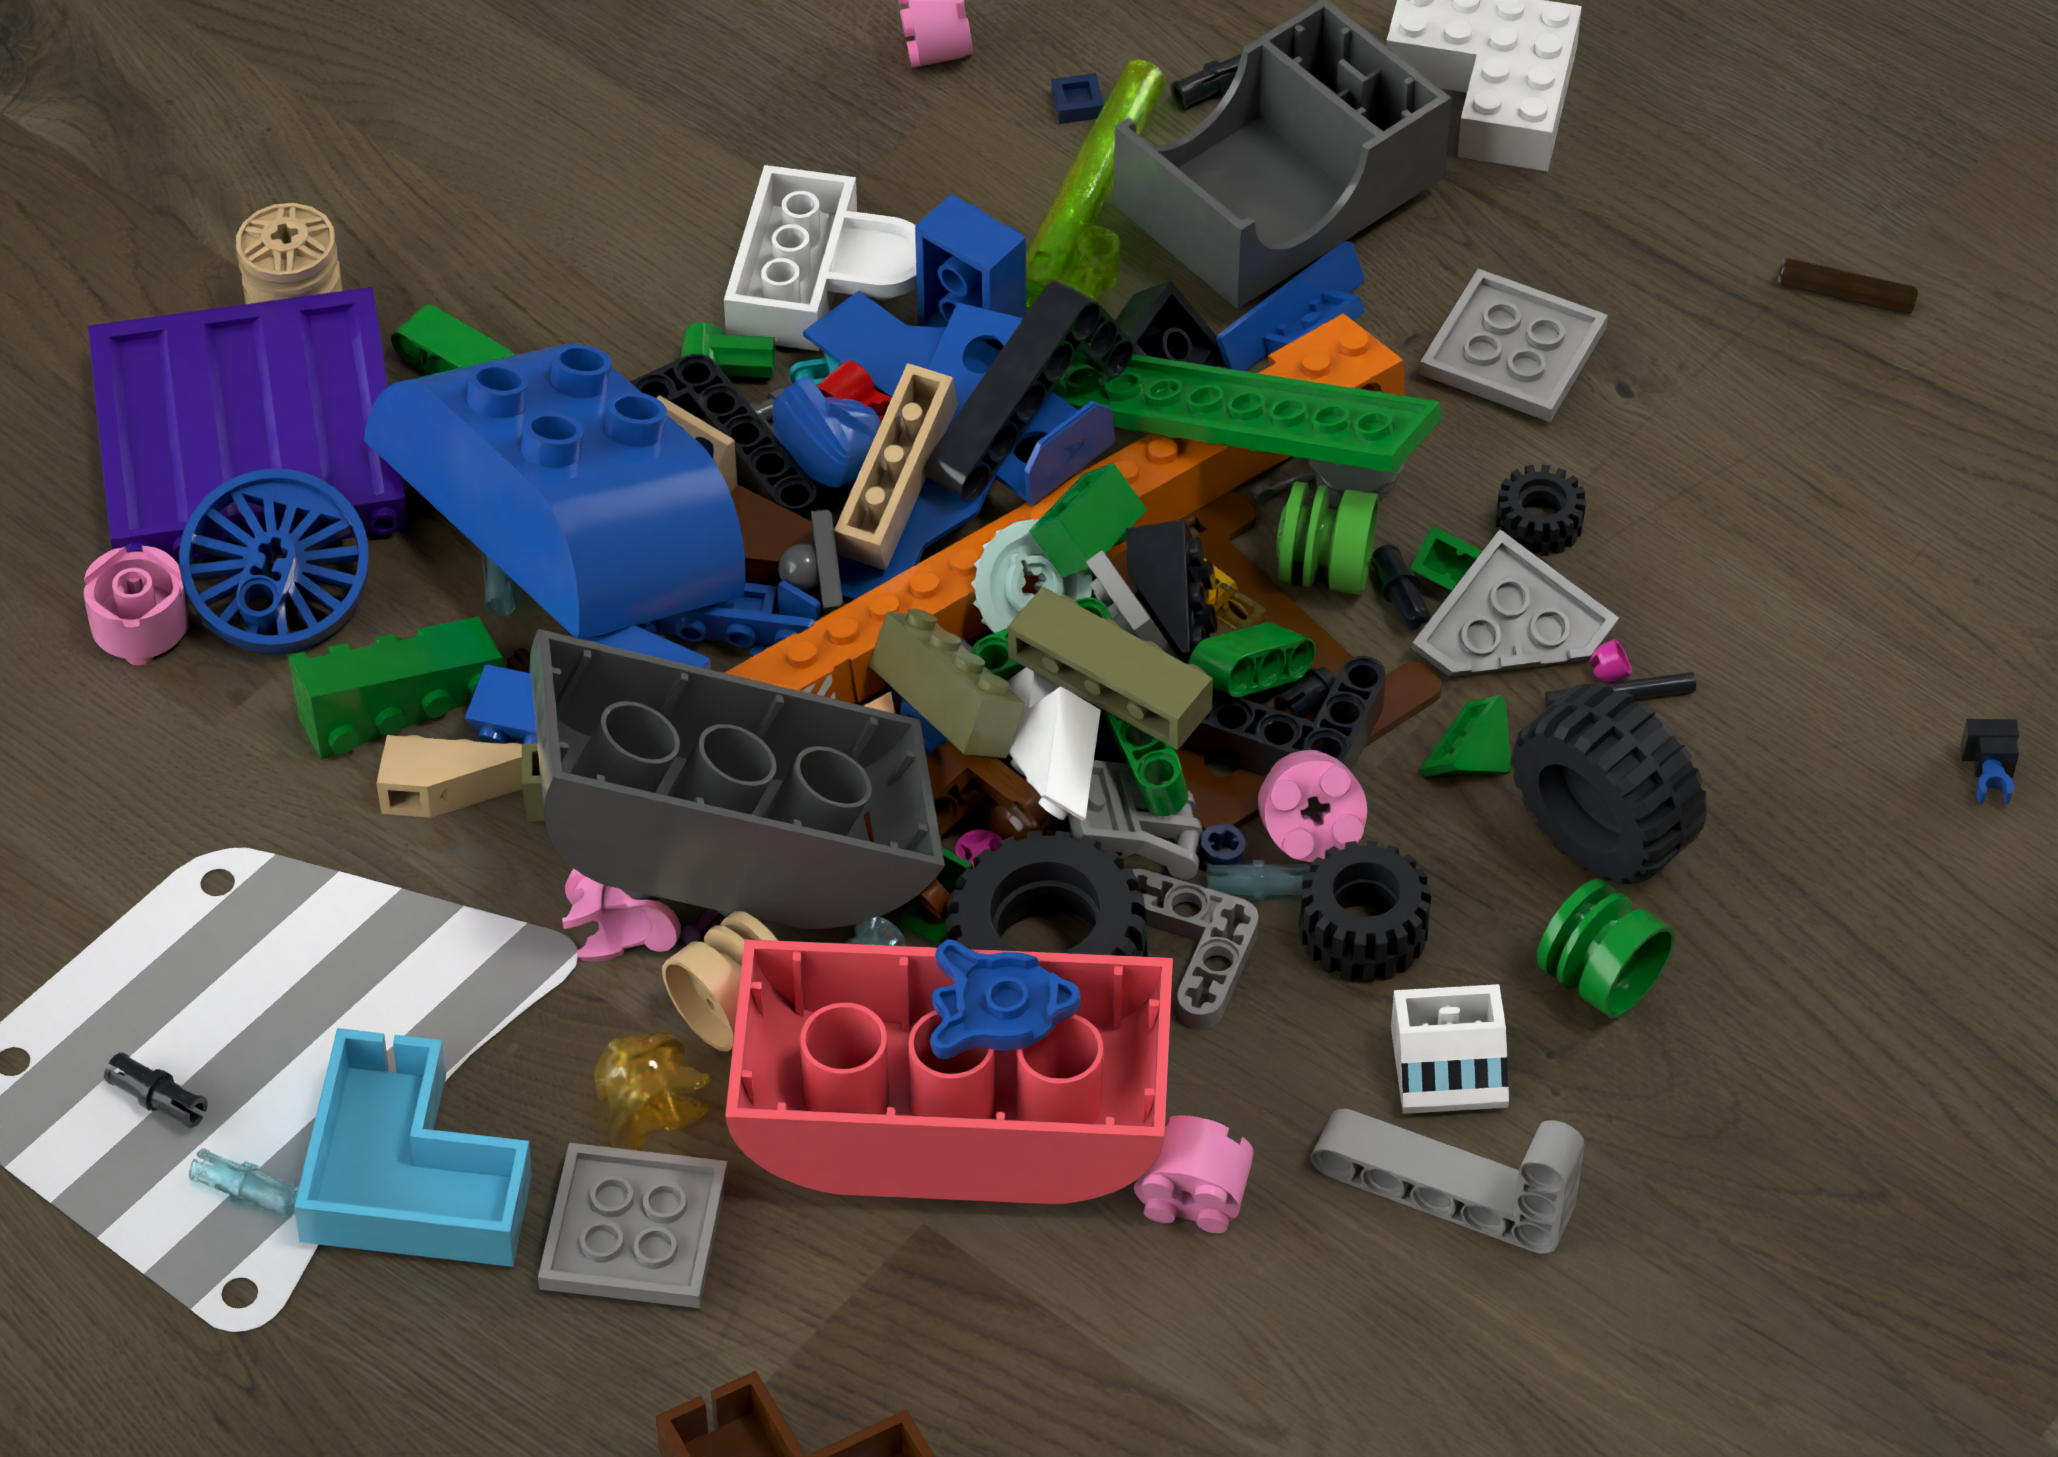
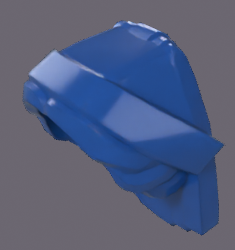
M810 376L797 379L793 385L786 386L783 394L777 396L772 410V420L775 423L773 434L812 480L816 488H839L855 484L882 422L875 410L850 399L825 398Z

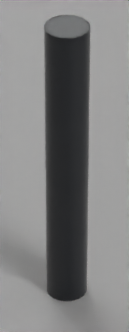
M1693 672L1606 683V685L1613 686L1614 691L1624 690L1633 695L1634 700L1696 691V680ZM1569 689L1547 691L1545 693L1546 707L1551 705Z

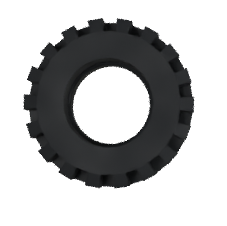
M1367 840V846H1358L1356 841L1346 842L1345 848L1342 850L1335 846L1326 850L1325 859L1317 857L1310 864V872H1305L1302 880L1300 900V939L1302 945H1307V954L1313 961L1322 959L1321 968L1329 973L1335 969L1340 971V978L1352 980L1353 975L1362 976L1363 982L1374 981L1375 975H1382L1384 979L1395 976L1396 968L1405 971L1413 965V957L1419 958L1422 954L1428 936L1432 894L1431 886L1427 885L1428 876L1424 869H1416L1417 861L1409 854L1404 857L1399 856V848L1388 845L1386 849L1380 848L1377 841ZM1364 905L1375 907L1385 913L1377 916H1359L1345 909Z

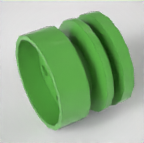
M1295 481L1288 502L1282 509L1278 527L1276 555L1279 563V582L1292 584L1298 563L1304 564L1303 586L1311 587L1316 579L1319 567L1328 568L1330 591L1362 595L1366 586L1371 563L1370 559L1373 552L1379 494L1346 489L1342 495L1338 510L1329 508L1328 486H1318L1313 506L1308 505V483Z

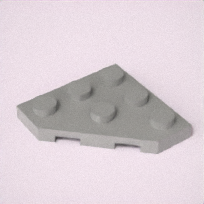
M1499 529L1412 642L1410 648L1449 677L1587 661L1616 624L1619 617Z

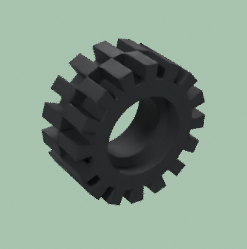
M1542 464L1541 472H1535L1534 465L1525 466L1524 475L1517 469L1511 472L1510 480L1505 478L1501 483V490L1499 489L1496 527H1500V530L1519 544H1523L1531 553L1533 548L1540 549V556H1549V548L1551 547L1554 548L1556 554L1564 552L1565 543L1572 547L1576 543L1577 536L1580 537L1583 531L1586 507L1585 490L1583 486L1578 487L1579 480L1574 475L1565 480L1566 470L1558 468L1556 473L1553 474L1550 473V465ZM1540 504L1552 507L1558 513L1539 516L1526 511L1524 508Z

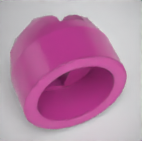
M1617 639L1606 642L1594 650L1590 663L1591 667H1594L1595 677L1601 681L1610 683L1632 675L1629 659Z

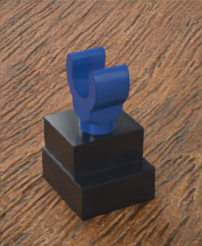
M1966 719L1960 744L1962 761H1973L1975 777H1980L1975 794L1979 804L1984 803L1988 788L2000 790L2003 794V803L2005 805H2008L2011 801L2014 788L2011 778L2014 776L2019 757L2017 719Z

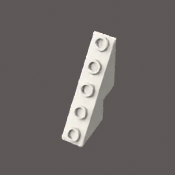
M1026 667L1007 680L1010 684L1009 689L1025 702L1008 755L1012 757L1010 765L1027 777L1026 781L1041 795L1038 803L1046 811L1061 820H1064L1068 813L1083 821L1086 819L1101 710Z

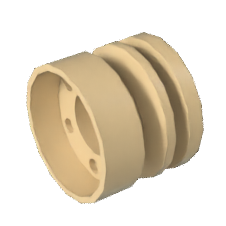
M297 203L274 204L256 211L242 223L236 235V250L240 272L242 273V285L246 304L342 291L334 227L325 214L311 206Z
M743 911L731 913L722 921L720 926L715 925L704 935V942H691L666 960L662 966L666 989L678 1012L696 1034L707 1044L719 1051L729 1052L733 1049L744 940L778 941L773 933L757 918Z

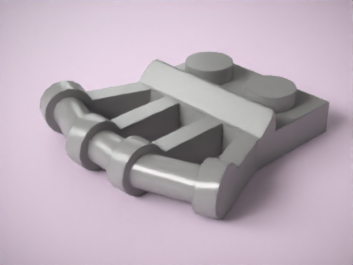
M1103 550L1087 560L1086 563L1097 577V579L1090 583V586L1094 590L1096 598L1102 601L1108 608L1113 621L1121 629L1143 641H1151L1157 644L1165 653L1180 660L1177 653Z
M1094 760L1086 819L1082 821L1068 813L1073 839L1081 841L1084 836L1101 843V850H1113L1122 859L1138 854L1167 866L1168 872L1173 877L1181 880L1191 879L1197 874L1199 857L1196 855V850L1203 830L1200 820L1193 816L1196 805L1193 794L1188 791L1189 796L1186 805L1182 810L1173 815L1158 816L1151 812L1136 811V808H1147L1144 806L1125 763ZM1168 781L1159 782L1156 785L1165 784ZM1159 837L1174 838L1176 844Z

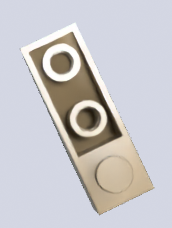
M387 735L376 782L381 814L432 818L523 789L522 744L474 742L468 739H433L417 735Z

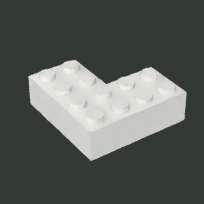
M1397 0L1386 46L1437 87L1467 93L1461 115L1457 157L1541 171L1549 170L1577 49L1582 6L1546 0Z

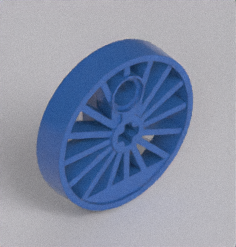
M290 469L252 471L232 478L218 486L194 510L187 522L180 543L179 567L182 582L189 600L201 620L209 629L225 641L239 648L258 653L284 654L297 652L317 645L331 637L350 619L357 609L364 594L368 577L369 547L363 523L352 504L342 493L324 480ZM234 502L254 538L219 512ZM248 503L264 506L266 532L263 531ZM274 509L285 512L279 530H276ZM297 515L305 517L292 532ZM321 521L332 524L309 536ZM211 523L239 545L201 535L207 525ZM351 532L357 543L356 546L318 550ZM195 550L231 559L193 564ZM276 555H282L283 558H277L272 568L273 579L269 578L267 561H273ZM358 562L356 576L320 567L323 565ZM232 576L198 594L193 583L194 580ZM313 581L348 589L349 592L341 603ZM298 588L332 613L322 621L317 622ZM237 592L236 598L219 617L208 608ZM260 597L273 601L271 606L263 611H254L248 608L254 599ZM288 597L292 600L307 626L304 630L289 634L285 611ZM239 616L247 631L232 626ZM276 628H277V630H278V635H260V634H259V633L265 634V633H268V632H272V631H274Z

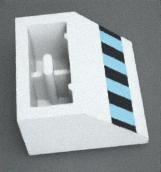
M1499 984L1394 990L1391 1033L1403 1114L1508 1108L1506 1025Z

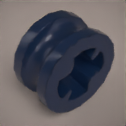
M1215 824L1203 831L1198 853L1199 862L1203 868L1217 875H1229L1239 870L1244 862V852L1246 849V837L1242 831L1229 824ZM1223 846L1228 847V848L1224 849L1222 852H1217V851H1215V850H1218V851H1219L1220 849H1222Z

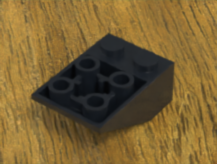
M1185 520L1126 528L1127 572L1150 616L1166 640L1177 653L1180 660L1189 664L1195 647L1204 639L1210 638V634L1217 633L1218 630L1214 605L1209 604L1208 598L1209 590H1215L1216 587L1212 561L1204 560L1201 540L1199 537L1193 538Z

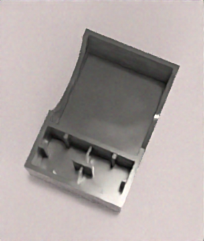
M1320 0L1242 48L1237 72L1226 94L1210 115L1185 136L1165 145L1151 146L1137 135L1135 122L1132 119L1127 118L1115 126L1114 206L1236 309H1239L1341 242L1352 237L1443 179L1446 168L1451 97L1330 1Z

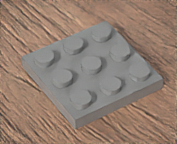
M1478 268L1421 359L1419 375L1551 422L1606 330L1608 315Z
M569 1143L538 1274L539 1289L700 1308L728 1177L727 1161Z

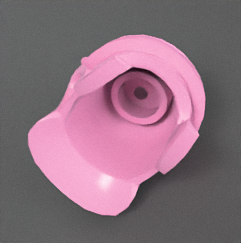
M573 868L565 885L566 897L573 906L568 916L562 918L563 929L580 926L591 921L599 923V930L594 935L589 936L586 944L580 950H577V955L582 961L600 962L611 960L623 955L624 949L643 944L649 950L656 952L668 951L677 943L681 934V925L675 912L668 905L660 902V900L633 898L621 889L597 883Z

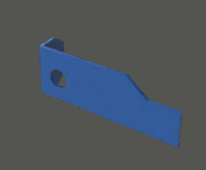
M857 291L804 330L803 336L840 364L851 360L861 365L871 376L875 390L893 397L907 363L925 369L928 368L946 327L907 326L865 294ZM984 340L977 341L968 349L965 355V366L972 372L985 373L1000 352ZM1052 391L997 471L995 479L1030 505H1035L1115 443L1112 410L1094 401L1088 402L1081 409L1077 410ZM1033 436L1043 437L1036 443L1028 463L1020 461L1015 456L1014 450L1022 440Z
M957 303L927 368L928 370L953 377L958 406L949 426L986 374V372L975 373L966 368L965 355L968 349L977 341L984 340L993 348L1002 350L1023 318ZM995 475L982 494L974 501L968 503L926 478L886 571L842 556L840 557L838 568L842 598L853 601L917 565L925 548L978 516Z

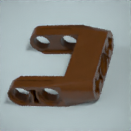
M949 740L941 743L926 757L940 838L986 795L990 796L1029 828H1040L1052 816L1038 803L1041 799L1038 791L996 757L963 754ZM868 811L863 817L869 841L874 842L870 811ZM935 878L915 899L939 919L948 914L947 904L950 894Z

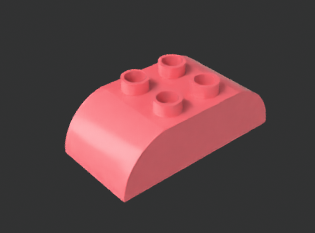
M744 940L725 1118L728 1130L737 1146L746 1156L768 1172L809 1189L838 1195L1066 1204L1098 1198L1128 1186L1144 1175L1159 1157L1165 1136L1173 958L970 949L982 954L1018 952L1038 958V965L1050 974L1053 971L1061 979L1077 985L1080 991L1081 1005L1073 1016L1061 1021L1045 1038L1031 1046L1002 1051L989 1048H973L965 1050L953 1058L942 1059L933 1054L930 1045L931 1034L942 1022L941 1017L934 1010L932 993L939 987L951 986L955 982L938 967L936 960L937 948Z

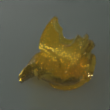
M664 1030L650 1035L639 1034L625 1038L618 1037L612 1040L607 1045V1049L601 1054L596 1064L594 1081L600 1101L608 1104L612 1112L613 1122L607 1137L609 1147L638 1151L645 1143L647 1134L663 1127L669 1131L684 1128L695 1123L707 1113L709 1106L706 1102H697L690 1096L680 1097L674 1094L692 1091L711 1082L708 1073L702 1074L695 1071L692 1067L683 1066L685 1046L679 1038Z

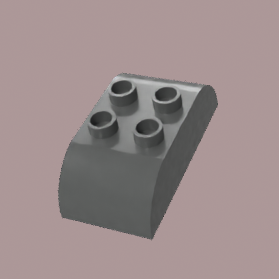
M538 629L530 652V675L545 826L553 846L561 857L582 875L605 886L619 888L629 896L640 900L656 901L664 898L715 909L726 917L734 911H743L760 920L797 928L824 929L858 924L901 907L926 889L944 868L945 864L920 719ZM868 811L870 812L874 842L869 841L864 815Z

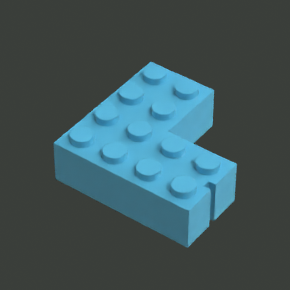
M337 1028L294 1206L299 1242L513 1267L532 1180L529 1141L434 1130L446 1079L442 1040L395 1035L393 1049L396 1073L388 1072L389 1066L384 1033Z

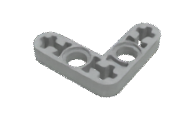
M1132 869L1139 881V890L1146 892V894H1143L1146 924L1199 940V944L1178 988L1177 1014L1179 1019L1191 1028H1211L1218 1024L1223 1017L1256 942L1259 925L1257 908L1251 902L1236 896L1149 870ZM1161 896H1165L1163 908L1157 907V904H1161ZM1181 902H1192L1198 905L1201 910L1194 916L1182 917L1176 914L1173 908ZM1235 919L1243 921V923L1237 925L1233 934V941L1227 939V925H1231ZM1219 955L1228 958L1232 965L1224 971H1213L1207 968L1204 962L1211 956ZM1203 985L1208 987L1209 1002H1204L1201 1008L1193 1007L1192 1003H1197L1202 995Z

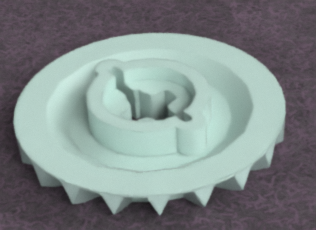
M1030 519L1012 522V525L996 531V536L990 542L982 545L984 548L982 556L974 563L977 568L976 577L970 583L975 588L976 600L973 604L981 612L983 617L981 622L987 625L994 633L1008 628L1007 626L1035 596L1033 593L1022 592L1021 588L1026 584L1024 572L1030 576H1038L1039 581L1034 585L1037 592L1043 586L1058 595H1066L1073 600L1085 597L1091 598V574L1085 575L1081 571L1062 578L1030 534L1029 529L1038 520Z

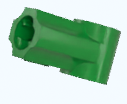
M694 323L685 329L681 358L691 354H703L714 360L726 376L774 377L775 337L725 335L720 327L712 323Z

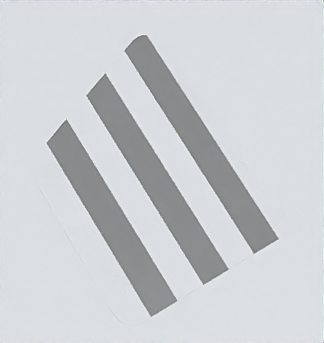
M228 848L196 857L174 871L0 1022V1052L15 1047L25 1050L30 1055L29 1067L21 1074L5 1076L0 1073V1165L214 1328L229 1332H240L261 1327L273 1319L285 1306L319 1245L299 1242L294 1206L337 1028L384 1033L389 1066L388 1072L396 1073L393 1049L395 1035L442 1040L446 1081L471 1054L533 1003L565 980L576 967L578 957L577 946L568 936L556 930L273 853L250 848ZM224 869L234 876L235 884L231 891L225 895L210 896L201 889L200 883L203 876L211 870ZM123 1052L153 1071L161 1069L173 1076L175 1083L207 1099L208 1106L206 1112L196 1107L190 1109L203 1116V1119L195 1127L188 1128L180 1121L160 1110L149 1111L140 1106L137 1097L105 1081L104 1072L106 1068L117 1074L119 1071L123 1072L108 1064L114 1055ZM247 1278L257 1285L258 1295L256 1300L251 1305L240 1309L226 1305L221 1295L224 1286L233 1279Z

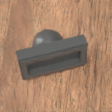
M829 510L811 512L814 546L803 543L790 546L782 553L778 561V572L781 580L787 581L803 592L812 590L819 585L823 617L843 606L832 512L829 513Z

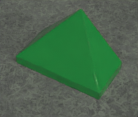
M1432 525L1409 570L1452 591L1482 551Z
M1501 695L1467 702L1419 768L1420 773L1424 777L1511 772L1506 702Z

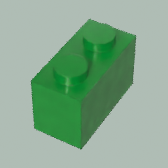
M1111 463L1083 474L1029 529V532L1062 578L1081 571L1085 575H1089L1093 571L1086 561L1101 550L1109 559L1107 552L1112 547L1126 541V528L1135 527V522L1147 511V508L1116 465Z

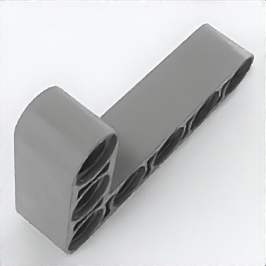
M1337 1109L1332 1112L1311 1154V1161L1317 1170L1332 1179L1529 1251L1549 1254L1555 1251L1576 1206L1585 1144L1581 1134L1572 1126L1555 1120L1544 1121L1540 1124L1519 1170L1365 1114L1349 1109Z

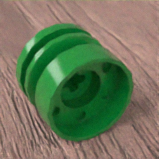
M1592 879L1579 887L1563 903L1550 921L1537 950L1536 964L1549 976H1557V980L1566 988L1579 986V995L1582 999L1608 1018H1618L1630 1011L1658 980L1674 947L1675 932L1669 925L1644 908L1632 911L1630 899L1623 893H1616L1614 888L1604 880Z

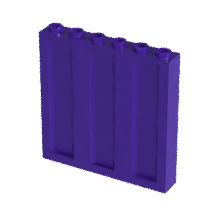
M373 287L88 326L112 549L126 547V552H143L142 546L155 547L166 552L179 563L180 543L188 520L200 502L226 481L248 472L263 469H290L324 480L342 493L352 504L363 523L366 536L409 530L402 476L364 442L365 429L371 409L378 396L388 387ZM234 502L219 512L254 538ZM248 503L263 531L266 532L264 506ZM274 509L276 530H279L285 512ZM297 515L292 532L305 517ZM321 521L309 536L332 524ZM211 523L207 525L201 535L239 545ZM351 532L337 539L336 541L354 538V536ZM195 550L193 561L220 556Z

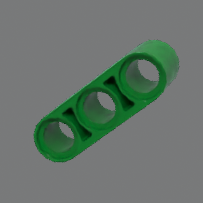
M425 304L391 335V343L397 354L408 364L427 375L516 355L508 348L431 304Z
M1264 622L1204 639L1195 647L1189 664L1198 666L1208 676L1213 678L1214 690L1238 698L1303 678L1305 672L1311 668L1314 662L1316 646L1309 637L1275 623Z

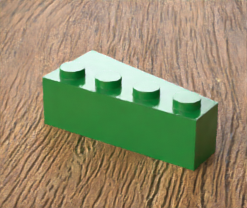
M479 616L419 628L415 637L401 639L395 637L393 633L376 637L374 645L351 650L348 644L344 643L329 646L327 655L308 658L305 651L288 655L298 717L321 760L339 753L349 752L357 746L383 736L396 734L404 728L430 718L440 717L448 711L469 704L485 664L504 668L503 658Z

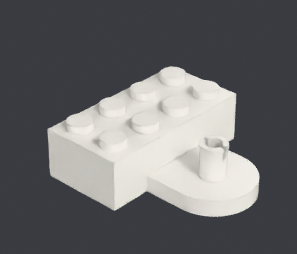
M764 165L724 297L726 335L775 337V344L777 346L819 351L820 348L803 336V331L830 312L836 292L853 295L860 291L867 297H874L875 299L885 301L917 288L916 225L897 217L857 212L856 177Z

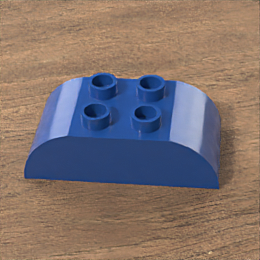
M561 344L396 382L383 390L376 399L368 417L364 442L575 638L586 639L744 596L745 552L743 537L733 499L720 470L707 450L667 415L666 406L657 398L641 393L611 366V359L605 352L587 345Z

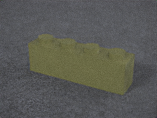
M1042 586L1007 626L1008 658L1176 750L1182 746L1212 710L1213 678L1208 676L1201 668L1176 659L1165 653L1161 647L1151 641L1139 639L1121 629L1113 620L1101 618L1080 607L1075 600L1066 595H1058Z
M909 609L908 613L887 611L869 666L963 754L1006 758L1025 706V702L1009 689V682L989 671L984 666L985 661L982 658L969 653L960 644L961 639L946 632L936 623L937 618L933 614L920 609Z

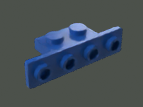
M1341 242L1219 333L1216 341L1226 368L1246 371L1267 354L1275 352L1342 313L1353 321L1362 315L1365 310L1360 296L1349 294L1364 282V274L1353 243Z
M745 583L744 596L635 626L653 634L679 636L682 639L693 642L706 639L728 642L733 646L746 648L752 645L771 647L794 633L799 634L812 627V623L815 620L775 614L778 601L777 586Z

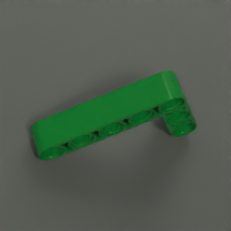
M1090 597L1075 600L1080 607L1101 618L1113 620L1108 608L1102 601ZM1008 628L984 637L971 650V654L977 655L985 661L984 666L989 671L1006 681L1026 668L1008 658ZM1099 707L1148 811L1158 816H1169L1182 810L1187 803L1189 794L1180 760L1174 748ZM1149 742V743L1146 744V745L1138 746V745H1140V744H1142V743ZM1168 781L1165 784L1156 785L1159 782Z

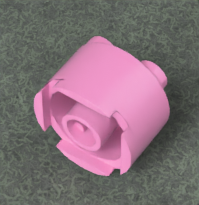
M898 0L899 5L907 4L908 6L907 9L900 11L904 36H914L913 41L907 42L912 68L965 58V56L974 54L964 0Z
M142 546L143 552H126V547L108 551L89 566L84 577L83 597L91 634L95 642L104 651L114 656L125 658L132 665L147 664L153 660L154 656L171 649L188 632L191 625L179 565L169 554L155 547Z
M1304 750L1283 757L1271 768L1258 794V810L1266 830L1276 845L1291 858L1307 862H1313L1317 857L1325 859L1326 850L1334 846L1342 850L1345 848L1346 842L1356 841L1358 843L1364 833L1367 819V802L1364 791L1351 771L1342 762L1316 750ZM1316 796L1321 805L1317 807L1316 814L1308 815L1306 810H1304L1308 807V799Z
M1181 1115L1169 1117L1168 1124L1165 1126L1164 1143L1159 1157L1154 1165L1137 1179L1134 1184L1136 1196L1145 1204L1144 1215L1159 1223H1172L1175 1221V1217L1196 1221L1199 1228L1207 1232L1224 1233L1228 1229L1229 1222L1234 1220L1240 1211L1254 1155L1251 1144L1242 1136L1239 1145L1227 1137L1228 1127L1212 1120Z

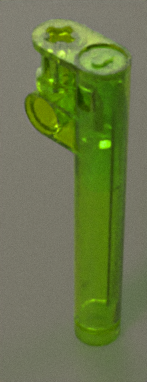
M1133 60L1124 66L1026 251V310H1030L1044 288L1052 281L1059 280L1095 301L1099 294H1103L1119 281V237L1113 231L1093 224L1114 186L1115 126L1130 118L1135 122L1136 133L1140 136L1157 100L1164 90L1166 84L1165 76L1154 64L1145 60Z

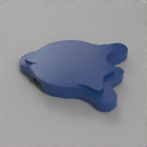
M946 940L936 950L937 965L955 983L951 986L939 987L932 993L934 1010L941 1017L942 1022L931 1034V1050L938 1058L948 1059L973 1048H989L1002 1051L1031 1046L1045 1038L1061 1021L1073 1016L1079 1010L1081 1005L1079 988L1073 982L1061 979L1053 971L1050 974L1038 965V958L1018 952L976 953L958 941Z

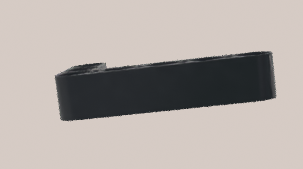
M1059 280L1052 281L1038 296L930 454L925 466L926 478L967 503L974 501L986 489L1074 358L1081 360L1106 376L1114 378L1120 375L1129 365L1134 353L1133 341L1100 303Z
M703 354L687 355L630 381L641 393L655 398L660 395L734 439L737 483L811 521V512L818 511L817 489L814 483L716 362L709 356Z
M1356 656L1347 660L1335 679L1314 722L1241 697H1231L1213 689L1212 710L1180 748L1266 777L1277 761L1291 753L1304 750H1316L1330 755L1342 762L1352 772L1383 710L1386 683L1385 667L1380 661L1369 656Z

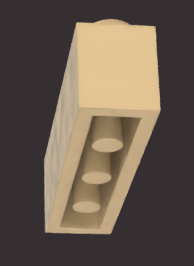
M907 363L835 527L834 533L840 556L885 571L887 570L926 480L925 466L927 460L947 431L958 406L953 377Z

